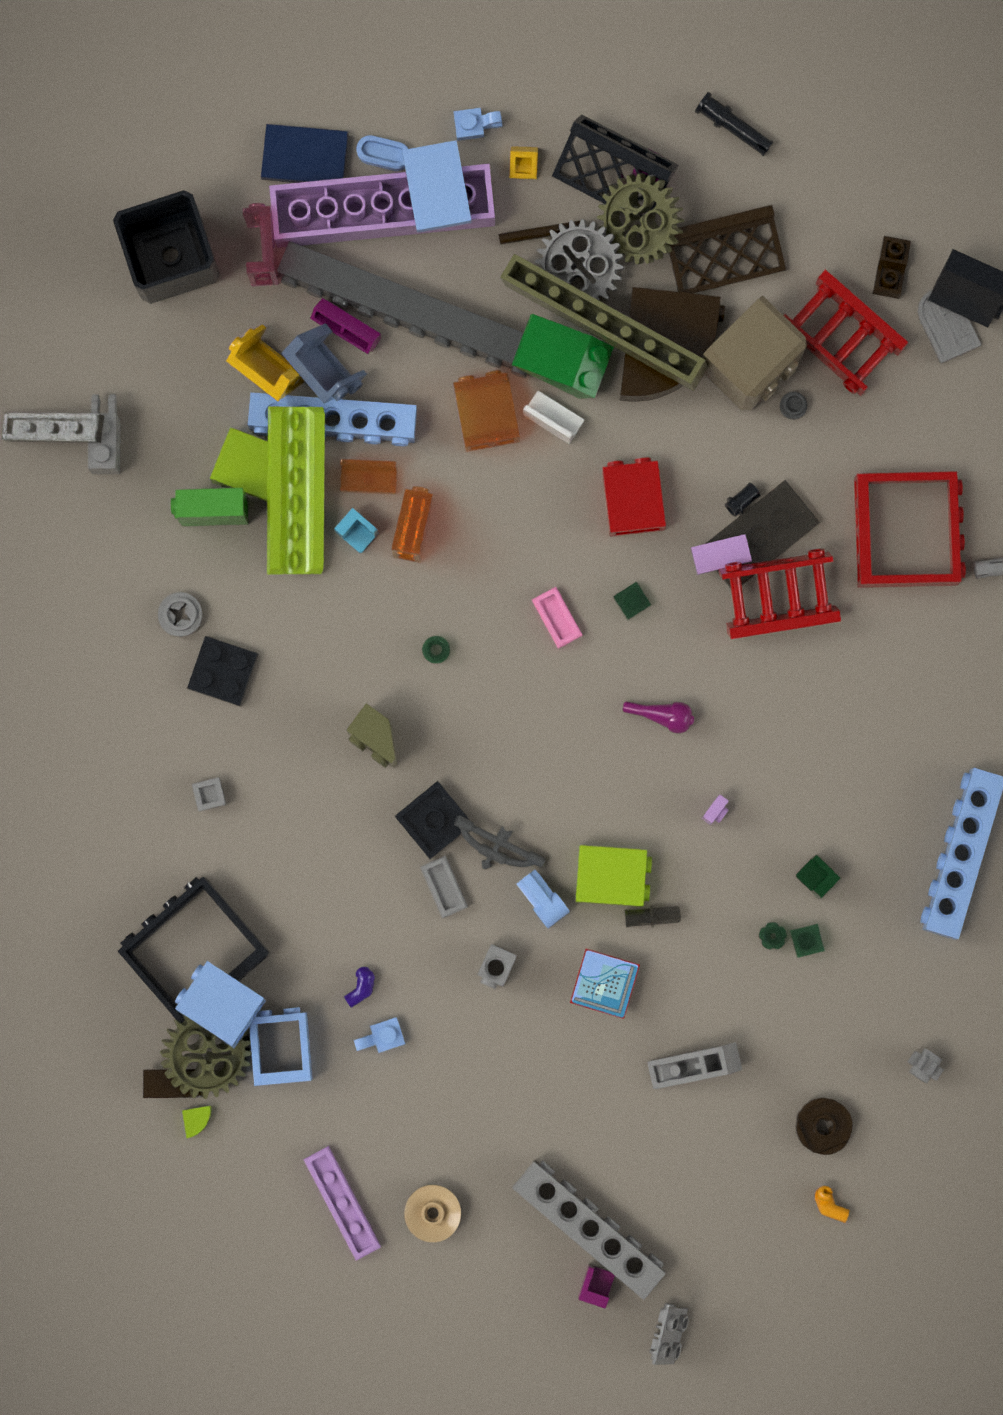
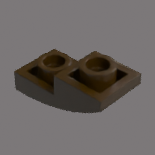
M889 236L883 237L872 294L895 299L900 298L911 241Z

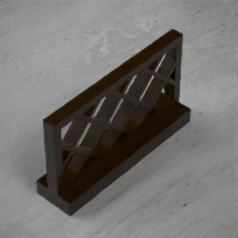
M768 205L679 227L683 232L674 235L678 240V244H669L672 249L669 257L678 292L694 294L786 271L774 220L773 206ZM769 224L771 236L766 244L752 236L758 226ZM753 228L750 234L743 231L745 229ZM733 232H739L747 237L740 250L726 243ZM725 234H726V236H725V238L723 239V241H722L721 239L717 238V236H721V235H725ZM711 238L720 244L713 257L699 249L705 239ZM749 240L763 247L756 261L742 253ZM700 241L697 247L690 244L693 242ZM771 241H773L774 249L769 247ZM685 245L694 250L686 264L676 258L674 247ZM723 246L737 254L730 267L716 260ZM766 250L776 255L778 267L768 269L759 263ZM696 253L710 260L703 274L689 266ZM740 256L754 264L746 275H740L732 270ZM713 263L727 271L721 281L714 282L706 277ZM678 264L684 267L681 273ZM756 266H757L758 268L762 269V271H758V272H754V273H753V271L755 270ZM689 270L699 276L700 279L695 287L684 290L681 278L685 271ZM730 273L736 276L734 278L727 279ZM703 279L710 283L700 286Z

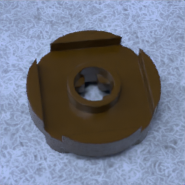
M816 1098L807 1102L797 1113L795 1124L797 1137L801 1144L811 1152L831 1155L842 1150L848 1143L853 1129L852 1118L845 1106L836 1100ZM821 1118L826 1122L830 1121L832 1124L828 1128L829 1133L827 1134L816 1129Z

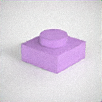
M719 794L701 819L709 825L714 820L720 823L729 811L725 807L728 800Z

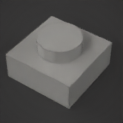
M219 777L192 784L199 812L226 805Z

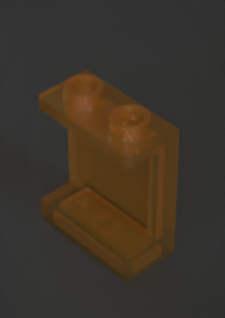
M495 370L485 373V377L474 378L473 375L458 378V382H453L466 452L520 442L508 372L502 373L501 370Z

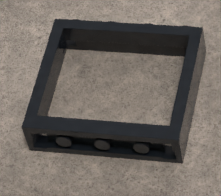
M195 877L191 882H188L184 886L185 893L179 898L174 895L163 904L165 910L157 917L155 914L149 916L141 924L143 929L136 935L133 932L127 935L120 943L122 947L118 950V953L172 1016L181 1023L185 1020L183 1014L175 1009L178 1004L175 1003L173 998L133 952L205 890L256 949L228 975L240 982L271 954L206 877L201 879Z

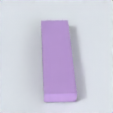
M327 1146L303 1159L355 1260L357 1261L381 1248L331 1148Z

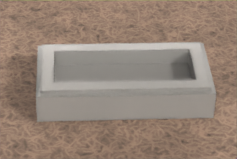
M446 856L420 867L442 918L468 908Z

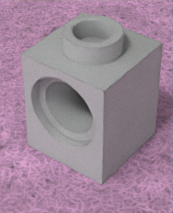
M491 944L477 974L482 977L480 983L496 989L497 985L504 986L517 955ZM492 960H500L504 964V972L500 976H492L488 972V964Z

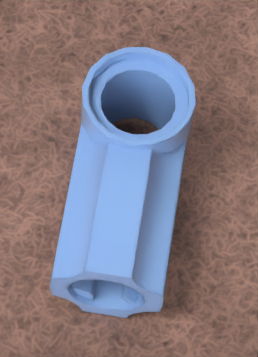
M536 870L529 873L516 884L533 905L534 912L548 929L570 912L557 893L551 891L545 880Z

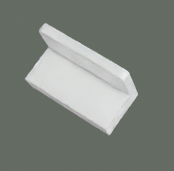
M540 391L536 392L529 405H526L523 409V416L569 445L584 423L583 418Z

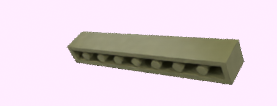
M516 254L512 256L500 276L506 287L692 391L696 389L708 369L706 360Z

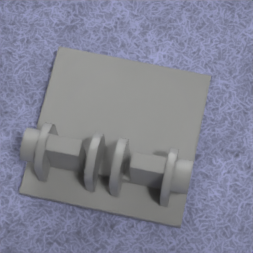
M665 1303L664 1308L660 1309L658 1322L662 1323V1325L657 1324L656 1328L661 1329L660 1333H654V1336L658 1337V1339L653 1338L649 1352L652 1354L653 1365L674 1364L675 1360L679 1358L682 1348L680 1344L681 1335L686 1330L689 1322V1317L687 1316L688 1308H677L676 1305Z

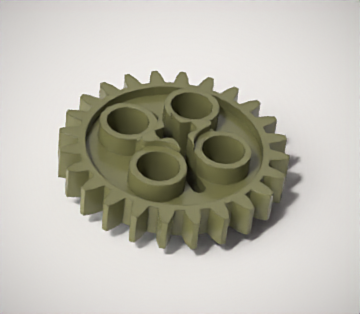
M645 173L637 174V177L631 174L627 175L626 179H617L618 185L609 186L612 194L602 195L607 203L598 205L604 211L603 215L597 216V219L604 221V225L598 227V230L604 226L607 228L605 237L609 234L615 236L611 244L619 243L621 245L616 254L625 255V262L627 263L635 259L637 265L642 264L644 260L648 264L654 262V258L656 260L663 259V253L672 252L669 244H678V240L674 235L683 232L677 227L678 223L684 222V219L677 217V213L681 212L683 208L675 207V203L680 198H671L670 194L673 188L663 189L665 181L658 180L655 183V175H649L646 178ZM639 192L644 197V203L642 206L639 204L637 199ZM654 202H656V206L652 210H650ZM621 212L624 213L626 218L624 224L621 223L619 218ZM657 213L660 215L662 220L660 226H658L655 222V216ZM628 228H630V230L628 231L627 235L625 236V235H624V232H625ZM638 232L643 236L642 245L637 241Z
M183 1015L185 1020L183 1023L175 1019L174 1023L177 1029H167L166 1031L170 1034L171 1038L162 1039V1043L168 1049L160 1051L162 1057L167 1058L161 1062L163 1068H169L164 1074L168 1079L173 1078L171 1084L174 1087L180 1085V1091L183 1094L190 1089V1095L193 1098H196L200 1091L204 1099H207L209 1091H212L216 1098L219 1096V1089L221 1088L228 1093V1084L230 1082L238 1086L239 1084L235 1077L237 1075L245 1077L246 1074L241 1068L242 1066L247 1067L251 1065L245 1059L246 1056L252 1055L251 1050L245 1048L251 1044V1040L248 1037H244L248 1031L245 1032L234 1049L225 1042L215 1044L217 1036ZM199 1034L196 1043L187 1044V1040L191 1035ZM183 1051H189V1052H191V1053H187V1054H185V1055H182V1052H183ZM231 1051L230 1054H222L223 1052ZM225 1061V1066L222 1070L214 1071L216 1063ZM198 1062L194 1071L186 1072V1067L189 1063Z

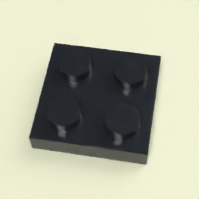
M205 636L187 689L241 707L259 654Z
M438 781L395 815V818L430 860L462 834L460 828L454 825L458 815L470 820Z

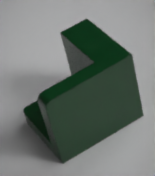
M814 855L796 874V878L818 899H821L841 879L818 855Z

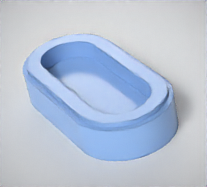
M372 135L365 136L359 140L356 151L358 158L363 163L392 171L405 169L402 150L408 149L405 144Z

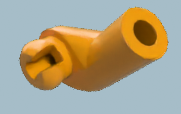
M821 1186L815 1192V1201L819 1212L824 1216L846 1223L850 1210L835 1204L832 1196L833 1191L830 1187Z

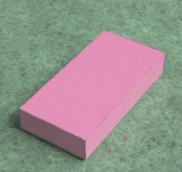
M557 587L532 599V603L558 649L583 636Z

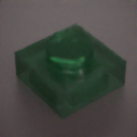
M637 582L613 596L614 601L627 621L651 607V603Z
M818 924L790 931L796 958L825 951Z

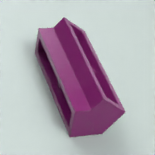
M324 298L316 304L310 317L311 320L319 325L326 323L333 331L332 333L366 354H369L371 351L373 352L382 338L381 333Z

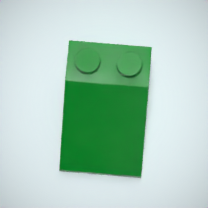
M530 314L512 366L579 399L595 398L614 347L586 333L538 315Z

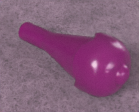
M626 701L623 704V712L648 718L668 728L672 733H684L694 723L691 707L683 702L663 705H641Z

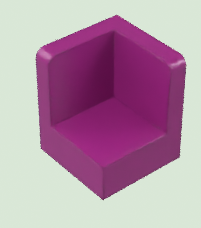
M588 1264L578 1300L606 1309L615 1275L610 1271Z

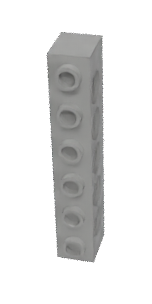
M543 1160L540 1164L533 1161L512 1188L644 1300L666 1274L662 1269L664 1263L652 1253L646 1256L639 1250L643 1245L630 1234L627 1238L618 1232L620 1226L609 1216L605 1220L596 1213L599 1208L588 1198H585L583 1201L574 1194L577 1189L568 1181L563 1179L560 1183L552 1175L555 1171ZM543 1183H551L555 1187V1193L552 1197L543 1198L539 1194V1187ZM571 1201L576 1204L577 1211L573 1216L566 1217L561 1213L560 1208L564 1202ZM587 1220H594L599 1225L598 1231L594 1235H587L582 1230V1226ZM611 1238L617 1239L620 1242V1249L614 1254H610L604 1249L605 1242ZM632 1257H637L642 1261V1267L637 1272H630L626 1268L627 1261Z

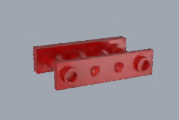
M825 269L816 281L818 292L793 319L789 318L786 314L783 316L806 337V348L844 381L842 383L843 386L852 394L857 392L862 396L868 388L863 383V380L888 353H894L898 356L905 349L908 341ZM832 298L839 304V310L812 338L801 326L826 299ZM852 316L859 322L858 326L860 328L834 356L831 355L821 345L846 317L850 318ZM873 334L880 340V346L859 370L853 374L842 363L867 335L871 336Z
M812 549L808 551V555L742 565L741 562H731L725 564V568L718 569L722 580L730 579L735 618L732 619L733 622L726 623L727 634L730 639L841 622L840 610L836 605L832 606L828 602L823 563L833 562V556L829 551ZM812 565L817 605H815V609L804 610L800 603L796 568ZM785 570L790 609L787 610L788 613L777 615L776 612H773L768 572ZM757 574L762 613L760 618L749 619L745 613L741 576Z

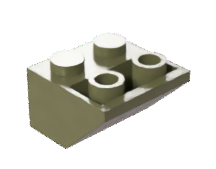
M366 703L346 730L350 735L348 740L361 751L367 748L373 752L371 755L372 759L386 768L389 764L394 768L397 765L392 725L388 718Z

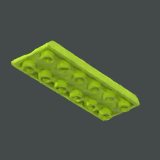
M268 406V575L322 574L325 459V412L323 407Z

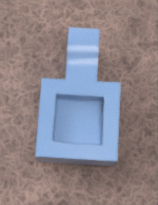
M481 108L453 111L457 141L483 138L484 129L503 127L500 111L490 112L482 115Z
M397 1017L370 1026L371 1035L354 1040L357 1051L376 1045L378 1053L405 1044Z

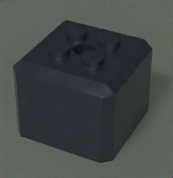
M182 190L116 213L113 223L133 284L143 301L152 304L216 283L220 272L193 194ZM168 249L178 251V257L173 262H167L163 259L164 252Z

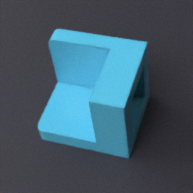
M353 508L334 528L335 532L359 553H363L379 534L378 529Z

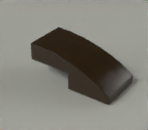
M168 1069L143 1070V1098H193L190 1095V1089L183 1094L180 1091V1085L174 1087L171 1084L173 1078L168 1079L164 1074ZM186 1069V1072H192L195 1069ZM199 1091L198 1095L196 1096V1098L202 1097L200 1091Z

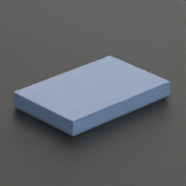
M457 140L402 150L417 233L472 223Z

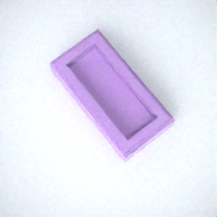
M745 534L691 547L697 575L725 568V564L731 562H741L742 564L752 562Z

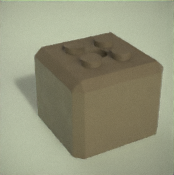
M761 296L705 351L702 357L706 360L708 366L705 375L740 410H752L762 399L766 402L777 391L776 388L781 380L786 382L797 371L798 363L806 349V337L764 296Z

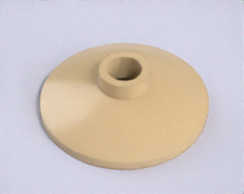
M426 1185L417 1189L409 1197L404 1211L405 1222L410 1232L418 1239L425 1242H440L449 1238L458 1228L461 1220V1207L456 1196L447 1188L439 1185ZM432 1207L436 1208L439 1212L436 1218L428 1216V1210Z

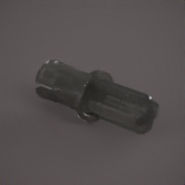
M649 906V909L624 910L626 928L651 925V928H654V925L679 923L681 921V912L678 906L662 908Z

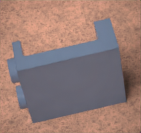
M326 323L297 335L281 353L324 404L333 399L339 401L348 392L350 395L354 394L362 387L363 383L361 380L367 375L364 370L351 375L323 343L333 332Z

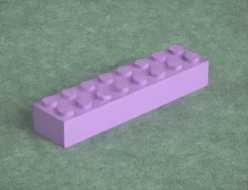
M490 165L461 166L472 223L419 233L416 230L406 172L271 185L269 189L277 248L287 247L289 241L302 246L495 226Z

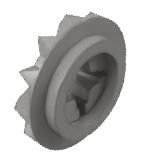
M183 592L173 593L167 596L159 606V623L170 635L183 637L193 634L201 624L203 613L200 603L190 594ZM186 605L185 614L191 620L181 619L175 626L176 616L170 609L180 611Z

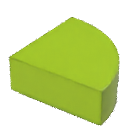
M211 1105L182 1110L186 1139L199 1134L206 1127L211 1116Z

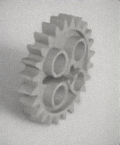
M581 219L579 227L576 226L573 220H570L568 229L563 224H559L560 233L558 234L550 230L551 241L542 239L547 246L546 249H537L543 255V259H537L535 263L542 265L543 270L572 285L575 278L582 277L585 285L581 291L599 301L601 296L609 300L608 289L617 291L616 286L613 284L614 280L622 281V278L616 274L617 271L625 269L624 266L617 263V261L624 258V255L616 254L615 252L621 245L619 243L611 244L615 236L609 234L605 237L607 228L603 226L596 231L597 223L592 221L590 226L587 227L584 219ZM580 238H585L588 241L587 249L583 252L575 250V243ZM564 246H568L576 258L584 261L583 266L596 279L595 284L590 282L584 272L578 268L575 269L577 265L564 251ZM561 256L566 257V267L563 270L557 271L554 267L555 260ZM598 259H604L605 269L601 273H594L593 263Z

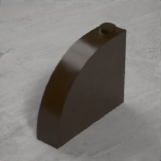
M633 287L629 318L702 358L705 351L714 342L718 322H723L725 306L720 305L721 297ZM625 353L620 401L640 402L658 399L683 386Z

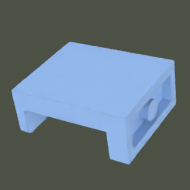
M207 961L204 966L200 964L192 974L191 979L194 981L189 989L183 988L175 1000V1003L178 1004L175 1009L235 1049L266 1000Z

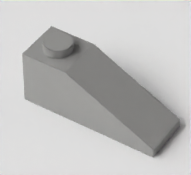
M736 1042L647 1062L653 1090L728 1075L742 1070Z

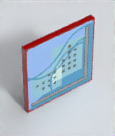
M585 949L570 1003L624 1019L640 964Z

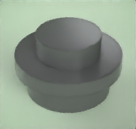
M789 392L780 401V411L788 419H799L807 410L806 398L798 392Z

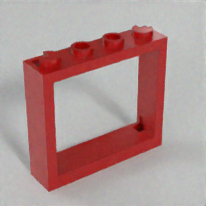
M957 471L856 474L854 478L858 588L957 586L961 583V578H965L966 566L965 562H961L960 551H964L965 538L964 534H960L959 523H963L964 511L963 507H959L958 496H962L963 484L962 479H958ZM947 482L951 574L872 575L869 484Z

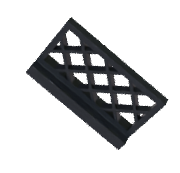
M581 114L572 124L571 133L552 177L606 204L607 201L602 197L603 194L601 192H605V194H611L609 189L610 185L607 184L603 171L615 168L618 178H625L620 166L630 164L634 166L637 174L643 171L646 173V178L649 175H655L657 179L664 180L663 189L668 187L679 165ZM578 137L584 140L589 151L577 155L573 145L575 138ZM601 151L609 153L613 164L601 167L596 153ZM591 155L596 169L584 173L579 159ZM573 161L578 175L570 177L562 173L561 170L564 163ZM598 174L602 188L595 190L589 187L586 177ZM643 195L638 196L637 199L638 201L643 200L644 197ZM654 202L650 210H652L656 206V202Z

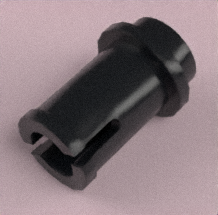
M749 482L733 498H727L725 507L734 517L738 514L742 515L744 513L743 510L759 498L761 494Z

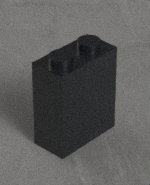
M952 249L928 301L988 328L993 318L998 320L1003 312V271Z

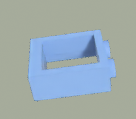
M300 1007L283 1009L284 1015L272 1016V1010L259 1011L249 1026L254 1086L313 1080L307 1012L300 1013ZM299 1020L303 1070L262 1073L258 1024Z

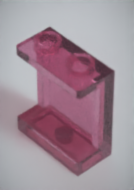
M263 203L250 204L248 208H242L243 216L248 228L260 227L262 261L246 262L248 279L252 287L279 285L277 250L274 240L271 208Z

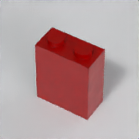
M650 457L635 459V463L624 464V461L608 462L607 466L602 468L610 537L665 531L666 522L658 461H651Z

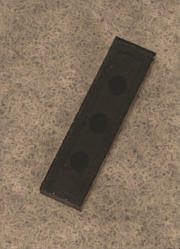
M5 412L1 440L7 442L101 443L104 416L101 414Z

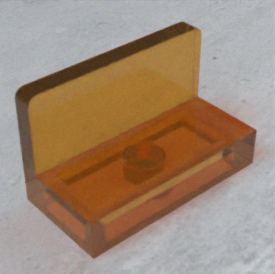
M340 460L341 492L396 495L397 463L395 461Z

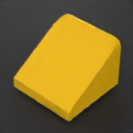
M511 146L509 178L537 179V147Z

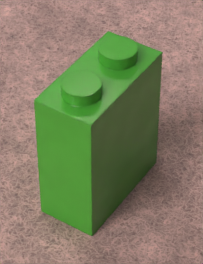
M243 488L175 490V498H171V514H174L175 519L182 526L249 525L248 496Z

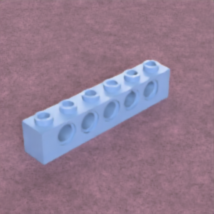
M250 392L248 427L251 431H254L255 435L268 436V406L323 407L325 420L330 415L340 417V422L336 426L331 427L325 424V439L326 436L337 437V441L353 442V438L364 439V443L381 444V441H392V445L402 447L408 446V443H415L416 405L343 399L339 401L333 399L324 404L317 397L287 395L280 401H277L269 394ZM357 417H364L368 420V423L364 428L358 429L353 426V421ZM385 419H392L395 422V427L392 430L385 431L380 427L381 422Z
M972 768L969 770V773L965 772L960 783V788L964 789L961 800L956 799L952 815L956 816L953 827L948 826L944 842L948 843L945 854L940 853L936 869L940 870L937 880H932L928 896L932 897L929 907H924L920 923H924L922 930L953 940H957L960 937L1003 791V776L977 768ZM973 792L982 794L984 803L981 807H976L972 804L971 795ZM967 818L972 819L976 824V830L973 834H968L963 829V822ZM958 845H962L968 850V857L965 861H961L955 856V849ZM950 872H955L960 877V884L956 888L949 886L947 883V876ZM942 899H947L952 903V911L948 915L941 913L939 910V903Z

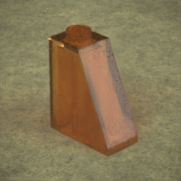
M412 486V490L405 489L391 549L394 558L421 563L433 504V494L428 493L429 490L427 488Z

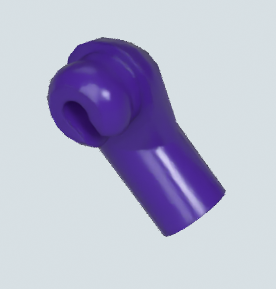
M360 967L356 971V977H358L356 989L344 996L351 1008L368 998L373 992L375 977L368 967Z

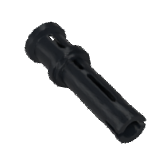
M707 92L695 109V113H701L714 122L713 125L716 128L724 127L764 156L769 147L772 146L773 141L731 113L732 109L729 105H722L712 97V93Z

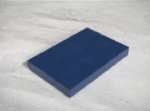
M266 124L261 180L301 183L344 178L348 131Z

